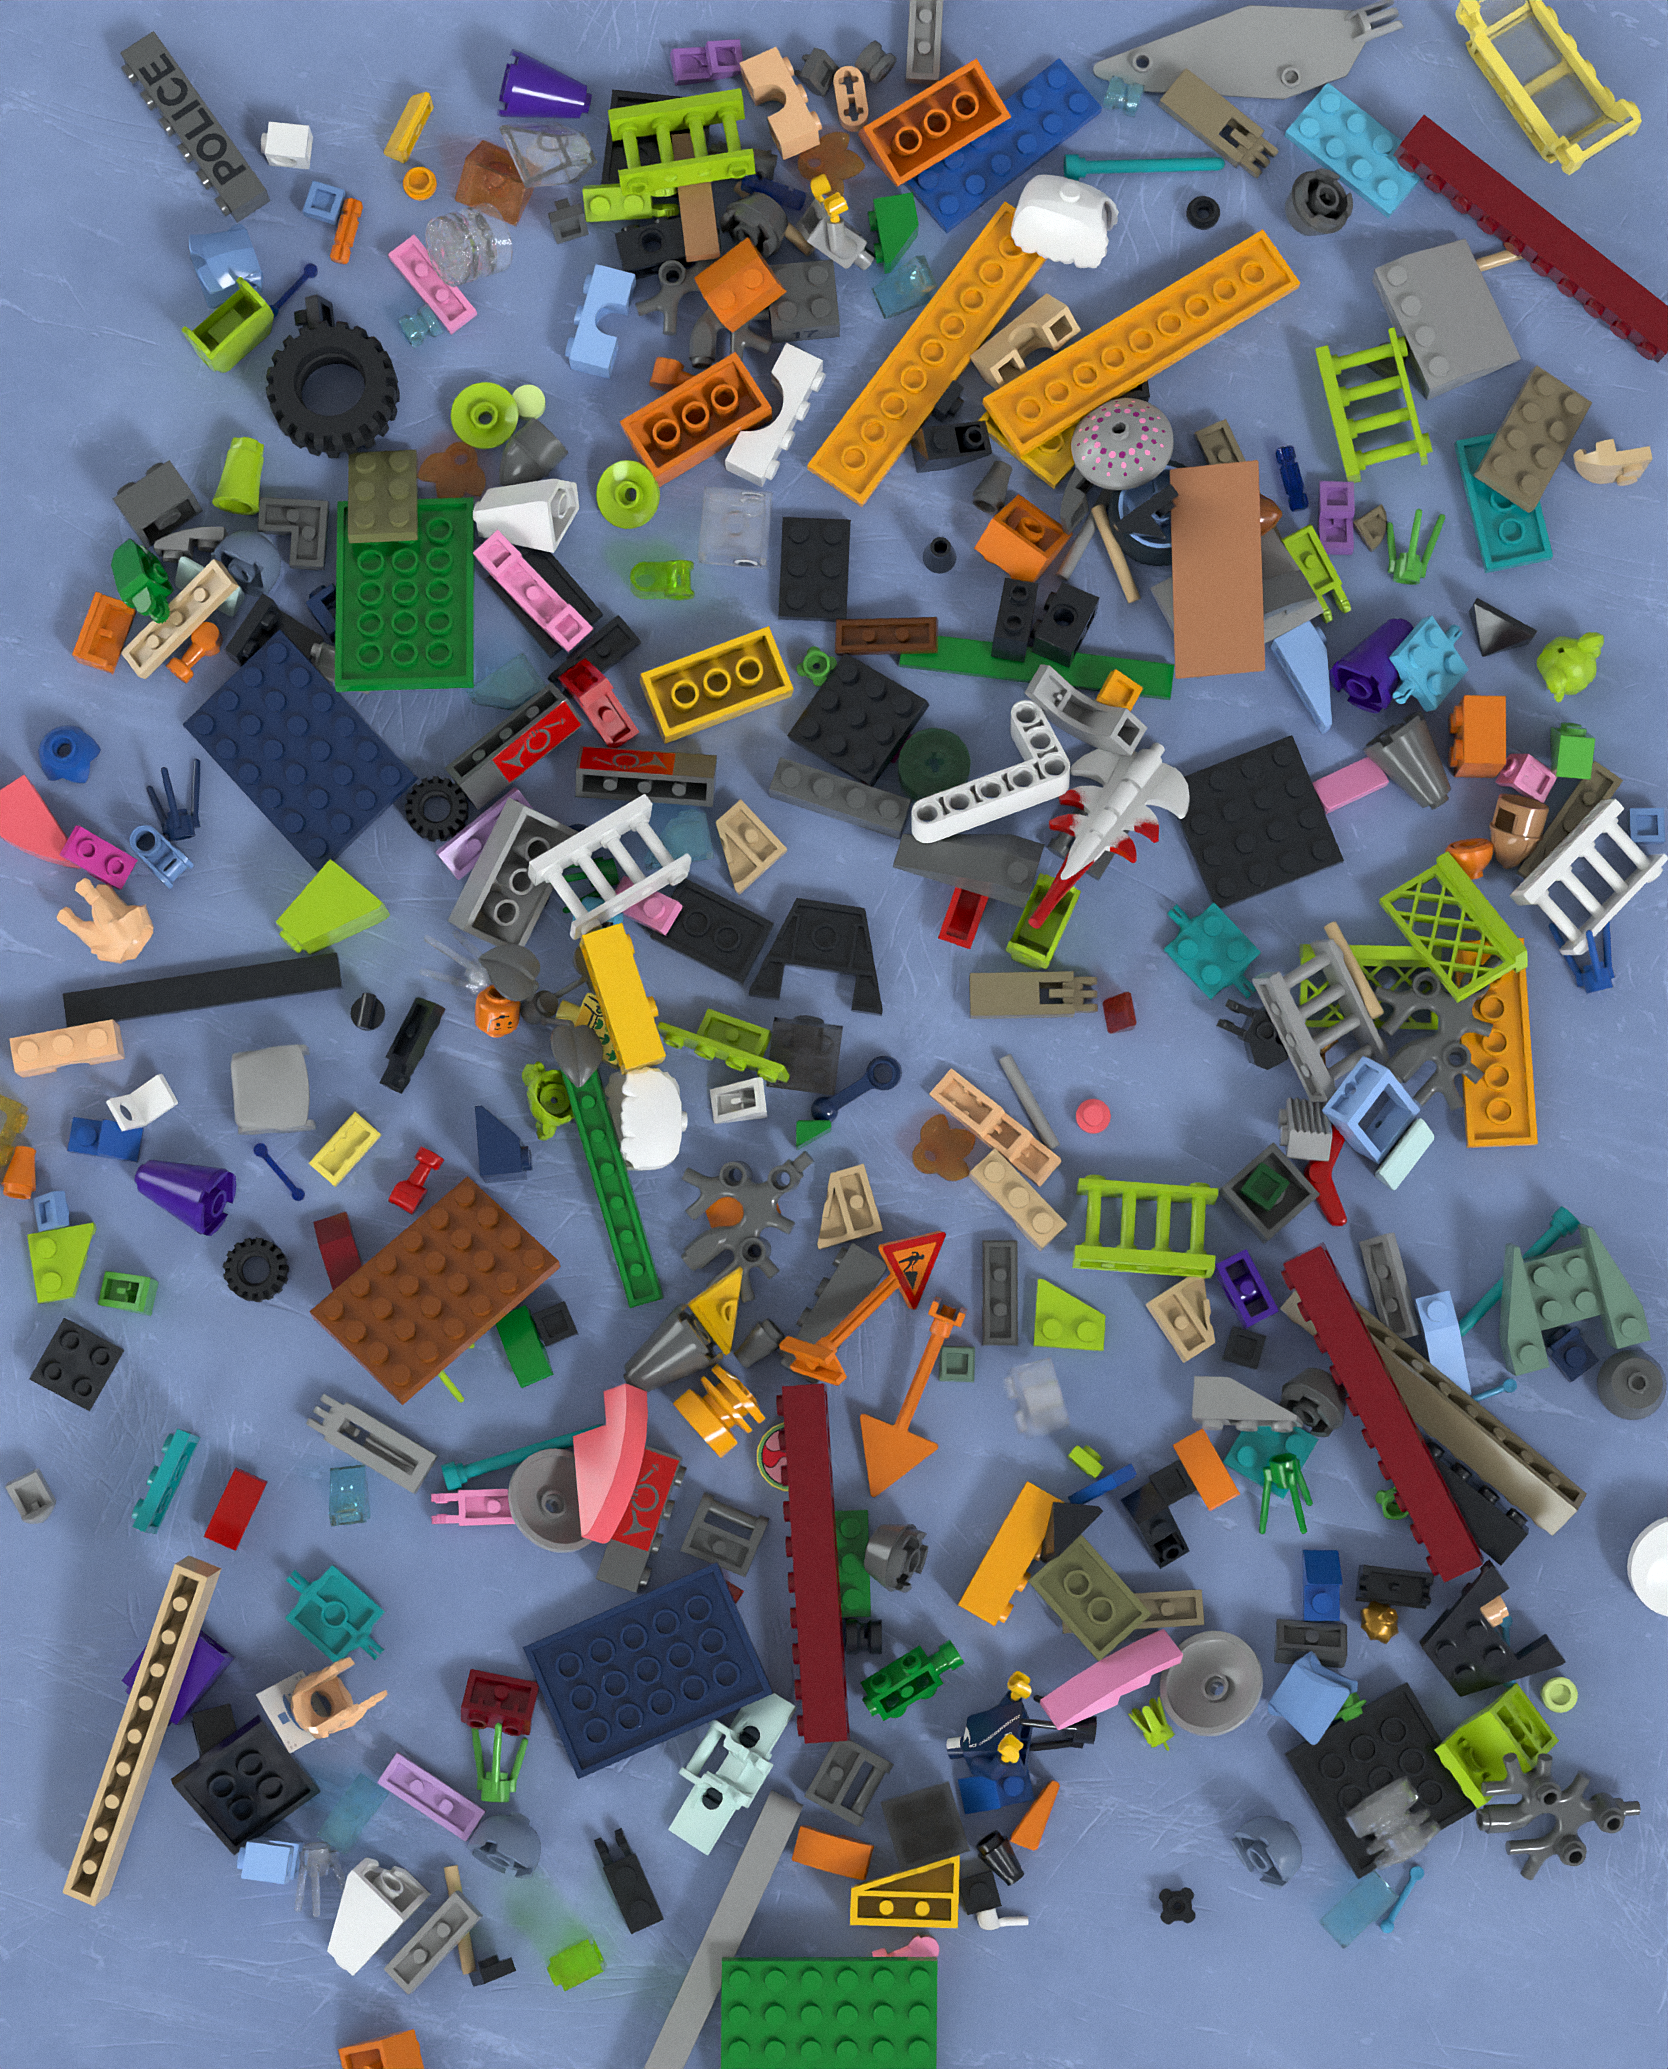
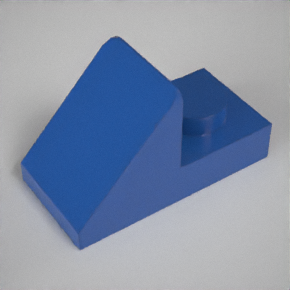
M73 1117L67 1151L138 1163L144 1128L139 1127L122 1131L116 1121L107 1119L98 1121Z
M1302 1550L1303 1621H1340V1586L1343 1585L1339 1551Z
M1028 1766L1026 1776H1002L996 1781L974 1775L958 1779L965 1814L996 1810L1004 1806L1035 1800Z

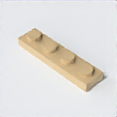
M213 559L169 603L171 612L166 622L158 624L151 621L121 651V654L138 677L147 679L239 585L222 562Z

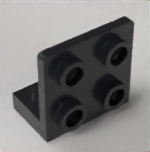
M262 593L224 650L233 662L242 667L275 633L282 630L311 661L313 656H310L314 643L321 644L324 642V639L315 631L279 610L275 601Z

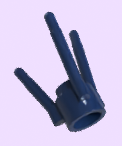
M195 759L193 765L191 815H188L187 809H177L171 780L166 767L161 768V774L170 812H167V817L153 787L147 786L146 788L160 820L163 835L168 836V841H180L195 837V828L201 827L198 816L201 763L199 759Z

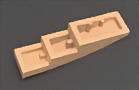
M952 1068L929 1093L930 1097L992 1150L996 1149L1014 1168L1039 1188L1062 1162L1059 1156L1034 1138L1030 1131L1005 1113L1001 1106Z

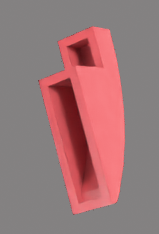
M22 775L0 790V838L21 851L47 862L81 869L59 855L68 837L32 782L25 775Z
M626 1383L603 1391L606 1425L573 1436L581 1537L602 1544L610 1541L627 1509L636 1486L646 1442L648 1419L647 1392Z

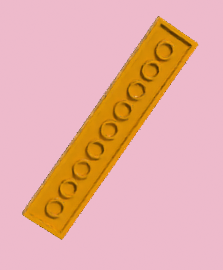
M1004 201L807 465L809 471L860 507L864 506L908 447L911 439L931 416L934 406L953 380L957 381L972 361L970 355L984 345L1047 260L1039 256L1037 252L1032 254L1022 252L1021 247L1015 245L1010 231L1016 208Z
M1262 229L984 397L982 404L1020 458L1078 423L1100 405L1119 398L1295 291L1301 283Z

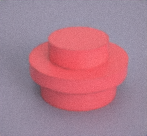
M1098 1099L1084 1101L1076 1111L1078 1126L1090 1134H1097L1105 1130L1111 1119L1108 1106Z

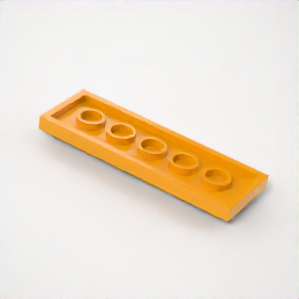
M1518 938L1524 945V938ZM1465 940L1460 942L1480 945L1481 940ZM1458 950L1456 963L1475 966L1478 953ZM1483 953L1481 965L1488 960L1491 954ZM1526 968L1518 973L1511 970L1493 981L1486 994L1481 999L1475 1001L1472 1008L1473 1016L1493 1024L1489 1037L1477 1033H1466L1460 1038L1459 1043L1465 1045L1471 1053L1470 1062L1484 1073L1476 1084L1464 1074H1461L1466 1148L1531 1146L1538 1144ZM1455 971V984L1459 988L1465 973Z

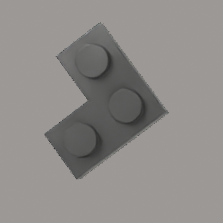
M260 497L258 532L273 535H291L289 560L291 569L325 570L330 504L324 500Z

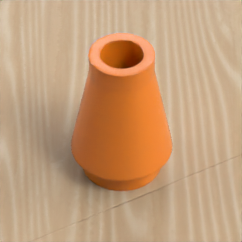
M26 1146L15 1147L14 1155L1 1183L4 1187L3 1194L5 1196L22 1200L31 1199L32 1192L36 1191L35 1149Z

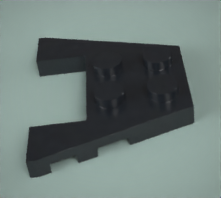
M796 898L772 948L749 989V996L779 1001L785 966L856 976L851 1012L882 1016L883 1008L865 908Z
M1490 1559L1481 1566V1573L1473 1583L1468 1582L1461 1590L1462 1596L1451 1609L1447 1608L1419 1641L1424 1652L1459 1697L1566 1663L1562 1653L1547 1634L1514 1653L1480 1609L1510 1589L1506 1580Z

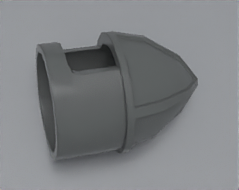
M532 417L513 437L508 438L509 441L502 452L500 462V484L502 486L539 481L544 477L547 478L549 472L568 455V451L551 431Z

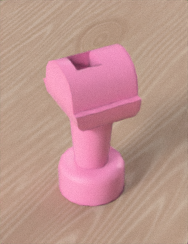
M916 1934L911 1938L907 1946L887 1954L885 1948L872 1951L873 1957H937L939 1955V1945L933 1936H919V1934Z

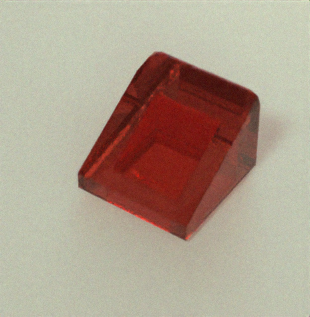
M1129 991L1103 1001L1102 1005L1109 1034L1131 1031L1135 1028L1137 1022L1132 996Z

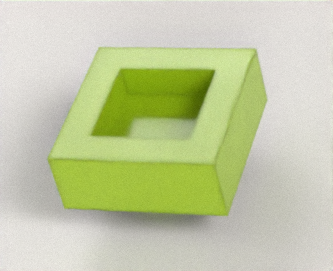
M1076 1445L1067 1455L1071 1462L1092 1479H1095L1104 1469L1099 1463L1102 1457L1088 1445H1085L1083 1449Z

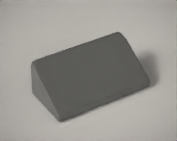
M1276 1620L1274 1662L1294 1664L1295 1660L1312 1651L1324 1667L1343 1668L1345 1666L1348 1655L1347 1624Z

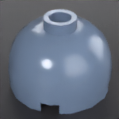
M235 531L226 536L211 553V561L213 559L221 561L242 591L254 597H260L263 592L267 595L280 575L281 559L279 553L274 546L273 540L263 532Z
M511 1812L509 1816L504 1814L490 1816L478 1826L467 1846L468 1849L474 1848L472 1855L486 1866L503 1874L506 1868L516 1870L515 1877L520 1879H529L533 1876L541 1855V1842L537 1832L529 1826L530 1820L517 1812Z
M1260 1816L1247 1821L1234 1832L1233 1835L1236 1837L1232 1840V1846L1238 1858L1249 1872L1255 1867L1263 1875L1259 1880L1263 1884L1273 1889H1281L1300 1868L1303 1856L1301 1843L1298 1839L1299 1832L1290 1822H1283L1271 1816Z

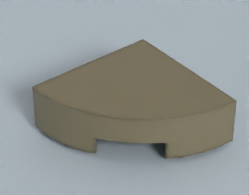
M1382 504L1353 522L1354 529L1370 552L1379 546L1386 532L1387 515Z

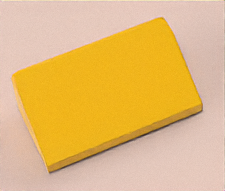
M422 92L410 97L383 153L385 156L403 164L407 163L434 108L430 93Z

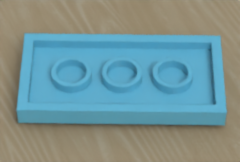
M1328 82L1285 132L1284 137L1322 167L1339 175L1341 182L1387 218L1394 213L1422 180L1415 172L1411 173L1403 169L1399 165L1397 158L1393 156L1402 141Z

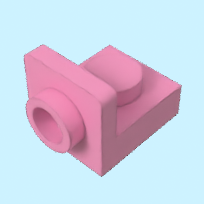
M1510 754L1506 758V765L1500 771L1496 783L1500 786L1512 787L1524 797L1544 803L1557 777L1551 773V769L1530 754Z

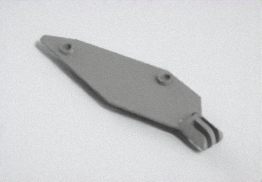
M1381 0L1356 10L1248 5L1099 61L1094 65L1093 73L1097 78L1140 92L1166 93L1184 69L1187 68L1221 96L1284 100L1327 84V82L1330 83L1346 77L1366 42L1404 27L1402 20L1386 24L1399 16L1397 8L1386 9L1394 4V0ZM1144 59L1147 61L1148 66L1140 68L1137 66L1136 61Z

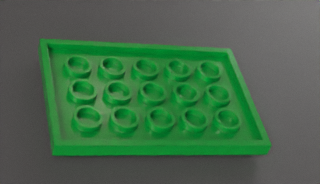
M474 497L418 499V540L349 543L348 501H337L336 692L474 688Z
M722 1957L721 2069H936L937 1957Z

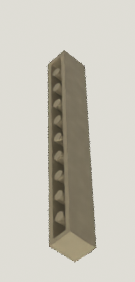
M1294 1289L1280 1309L1287 1314L1292 1322L1299 1324L1313 1336L1317 1331L1311 1320L1306 1322L1297 1306L1301 1299L1296 1289ZM1353 1299L1414 1421L1429 1436L1436 1438L1448 1448L1455 1458L1462 1460L1472 1468L1484 1482L1491 1484L1503 1494L1510 1504L1517 1506L1538 1527L1545 1529L1553 1536L1578 1511L1587 1493Z

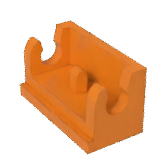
M95 592L72 656L80 664L114 674L137 611L128 607L121 600Z

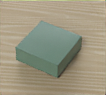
M941 1346L939 1381L974 1383L975 1347Z

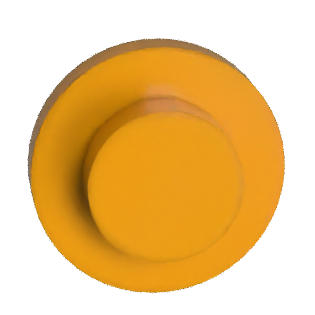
M415 167L405 174L403 187L410 198L422 201L430 198L435 193L437 181L434 173L428 168Z

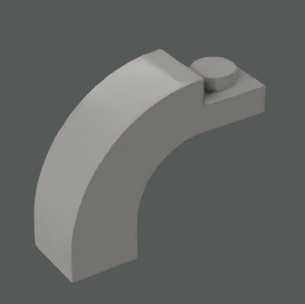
M1040 665L1024 692L1041 707L1045 717L1051 723L1075 738L1111 753L1131 756L1148 728L1127 708L1108 706L1085 696L1070 685L1050 665Z

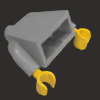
M825 174L814 177L810 182V187L815 199L795 225L808 243L845 269H848L854 263L860 269L866 270L873 262L875 254L865 247L867 241L861 233L843 218L839 217V214L848 210L845 198L837 192L824 200L822 195L832 191Z

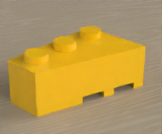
M959 1853L851 1886L850 1925L958 1928Z

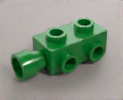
M949 1639L938 1646L939 1651L927 1657L919 1645L860 1682L867 1696L862 1698V1701L872 1717L879 1714L883 1721L890 1717L899 1718L906 1712L907 1706L919 1699H929L934 1696L937 1688L944 1684L939 1675L950 1668L954 1671L965 1664L952 1641Z

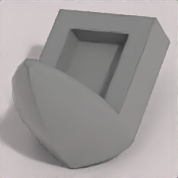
M39 1468L8 1482L5 1486L21 1515L22 1521L25 1523H43L50 1516L56 1505V1499Z

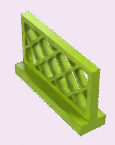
M1447 851L1436 858V865L1379 898V904L1456 1002L1459 1003L1511 970L1518 973L1528 967V955L1526 947ZM1433 878H1436L1442 885L1440 895L1421 892L1423 884ZM1400 898L1414 900L1411 913L1397 911L1392 903ZM1419 901L1438 903L1436 916L1417 914ZM1443 905L1458 906L1462 910L1460 920L1441 917ZM1414 922L1434 924L1431 937L1416 935L1413 932ZM1439 925L1458 928L1456 940L1436 938ZM1463 929L1479 931L1482 935L1480 945L1460 942ZM1434 946L1453 949L1451 962L1435 960L1432 956ZM1458 950L1477 952L1475 966L1456 963ZM1483 953L1498 955L1503 961L1502 964L1494 969L1480 967ZM1454 971L1473 974L1472 982L1458 989L1452 981Z
M1299 944L1301 966L1316 957L1310 944ZM1349 945L1362 972L1366 975L1367 981L1370 980L1376 987L1381 985L1373 976L1383 966L1392 967L1400 976L1389 988L1392 991L1403 981L1411 987L1412 982L1408 976L1418 967H1429L1413 946ZM1434 947L1432 956L1435 960L1442 961V947ZM1363 966L1376 967L1369 973ZM1398 967L1411 968L1405 973H1403ZM1308 978L1300 982L1299 1006L1319 995L1329 985L1328 980L1318 989ZM1427 985L1421 992L1426 994L1430 987ZM1309 987L1314 993L1307 999ZM1339 1003L1335 1007L1332 1004L1327 1005L1330 1011L1321 1020H1307L1306 1018V1027H1331L1339 1022V1020H1328L1333 1014L1340 1020H1343L1344 1017L1338 1012L1340 1008ZM1430 1011V1022H1416L1409 1016L1407 1018L1409 1022H1404L1398 1028L1438 1030V1016ZM1378 1017L1373 1021L1378 1029H1381V1026L1386 1022L1381 1021Z

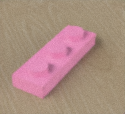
M415 234L388 254L390 261L450 335L477 316L475 308Z

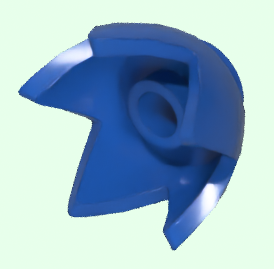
M62 725L52 729L44 736L40 742L38 754L42 771L48 780L56 781L64 778L75 783H86L90 773V762L98 756L101 749L95 740L84 733L80 727ZM62 746H70L71 750L67 756L59 755V750Z

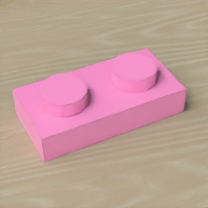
M624 875L615 892L618 895L634 884L629 877ZM656 891L621 913L666 936L683 906L678 901Z

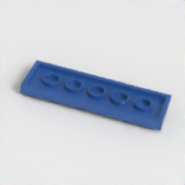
M1060 58L1003 102L1011 118L904 183L946 234L1101 113V105Z

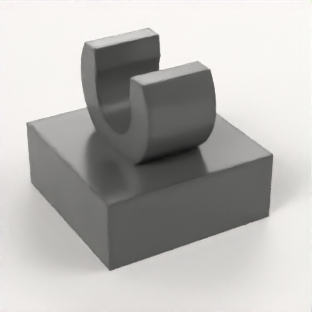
M814 48L810 55L805 54L802 56L801 59L805 62V65L801 71L795 70L794 74L801 83L807 85L813 94L824 97L839 67L825 50Z
M568 198L555 201L557 211L550 212L548 215L556 243L560 244L589 235L581 204L570 206Z

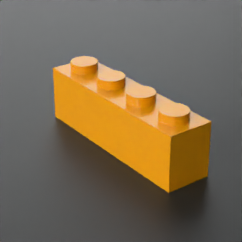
M1027 1481L957 1606L992 1626H995L998 1621L1005 1623L1014 1607L1009 1600L1015 1590L1022 1592L1032 1575L1026 1571L1032 1559L1038 1562L1040 1560L1053 1502H1064Z

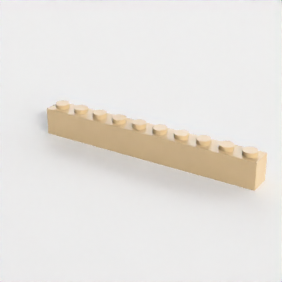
M190 1555L174 1565L62 1892L94 1907L110 1894L221 1572V1568Z

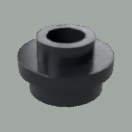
M1199 196L1189 203L1186 217L1194 228L1207 230L1218 222L1220 208L1214 199L1207 196ZM1199 210H1206L1209 216L1202 219L1197 215V212Z

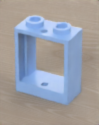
M1362 1056L1322 1111L1354 1151L1380 1164L1420 1109L1388 1068ZM1356 1089L1354 1094H1350L1352 1090ZM1384 1090L1390 1099L1364 1132L1358 1123Z

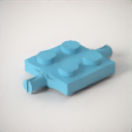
M1432 615L1425 617L1392 653L1389 659L1397 669L1402 681V685L1393 693V699L1397 698L1395 700L1397 703L1404 704L1409 696L1413 695L1426 712L1435 710L1469 669L1453 647L1454 643L1463 634L1462 630L1458 631L1460 629L1459 626L1451 625L1447 632L1444 633Z

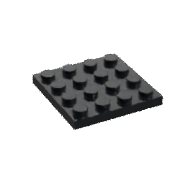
M1292 735L1184 776L1188 784L1190 801L1185 817L1182 819L1177 817L1209 898L1212 904L1215 903L1221 910L1343 863V856Z
M1407 1682L1362 1707L1363 1714L1346 1723L1342 1719L1328 1727L1317 1744L1312 1745L1306 1740L1284 1753L1357 1879L1369 1874L1477 1809L1471 1799L1465 1796L1460 1784L1450 1770L1442 1764L1439 1755L1435 1751L1442 1740Z

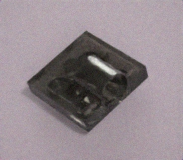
M799 1015L793 1019L774 1017L769 1060L784 1065L790 1077L787 1082L778 1079L775 1083L766 1081V1087L835 1095L843 1026L825 1024L821 1018L809 1015Z

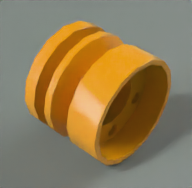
M716 1364L711 1371L719 1379V1384L714 1387L703 1376L700 1380L707 1391L703 1398L689 1388L672 1404L712 1450L722 1458L738 1444L730 1430L734 1425H737L749 1434L752 1429L744 1421L743 1417L749 1413L758 1424L766 1418L761 1413L757 1400L740 1380Z

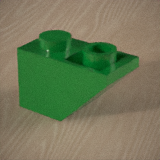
M913 192L873 199V211L867 212L870 232L876 231L878 243H873L876 264H883L884 274L893 271L918 236L919 223Z

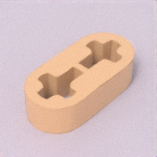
M853 66L841 67L834 75V94L840 125L845 130L857 132L865 127L868 122L869 109L864 79L858 68ZM844 77H850L851 81L855 82L853 83V94L847 95L846 85L842 84L844 83ZM855 103L856 112L859 113L857 121H852L850 116H846L849 114V104Z

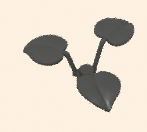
M516 944L501 945L481 955L478 961L485 968L496 990L510 1001H522L520 1013L527 1023L535 1025L541 1022L543 1026L547 1024L560 1025L552 1030L550 1037L553 1055L567 1078L577 1088L583 1086L601 1063L603 1057L601 1040L595 1031L587 1025L574 1027V1023L571 1020L551 1018L558 1008L557 999L586 982L591 993L596 995L580 945L574 951L573 964L576 971L582 977L554 994L545 990L537 992L539 983L534 979L540 972V963L536 956L526 947Z

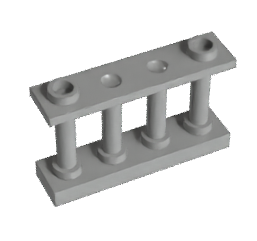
M1333 939L1315 940L1310 943L1316 957L1285 976H1282L1280 971L1261 973L1252 979L1311 1102H1328L1337 1091L1335 1080L1353 1070L1362 1056L1380 1065H1385L1390 1060L1387 1044L1378 1034L1344 963L1343 952ZM1322 969L1331 987L1297 1007L1290 994L1291 988ZM1337 1000L1346 1018L1312 1038L1305 1025V1019ZM1352 1030L1360 1049L1327 1069L1320 1056V1050Z

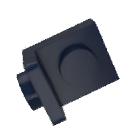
M332 583L327 587L322 585L313 590L308 596L309 600L305 603L308 611L333 643L335 641L336 610L332 605L326 608V606L336 600V586Z
M1565 1326L1558 1329L1548 1337L1551 1344L1545 1348L1548 1356L1569 1383L1599 1362V1359L1579 1335L1581 1331L1577 1326L1569 1330Z

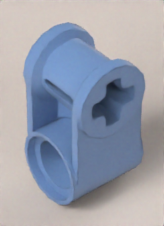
M138 826L130 834L129 842L133 851L169 889L174 886L173 882L187 868L192 869L195 866L174 844L171 845L152 826ZM145 835H153L156 840L154 847L148 851L140 850V839Z

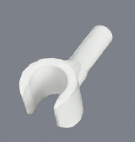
M995 1908L976 1913L979 1926L984 1930H994L1005 1926L1028 1925V1916L998 1918Z

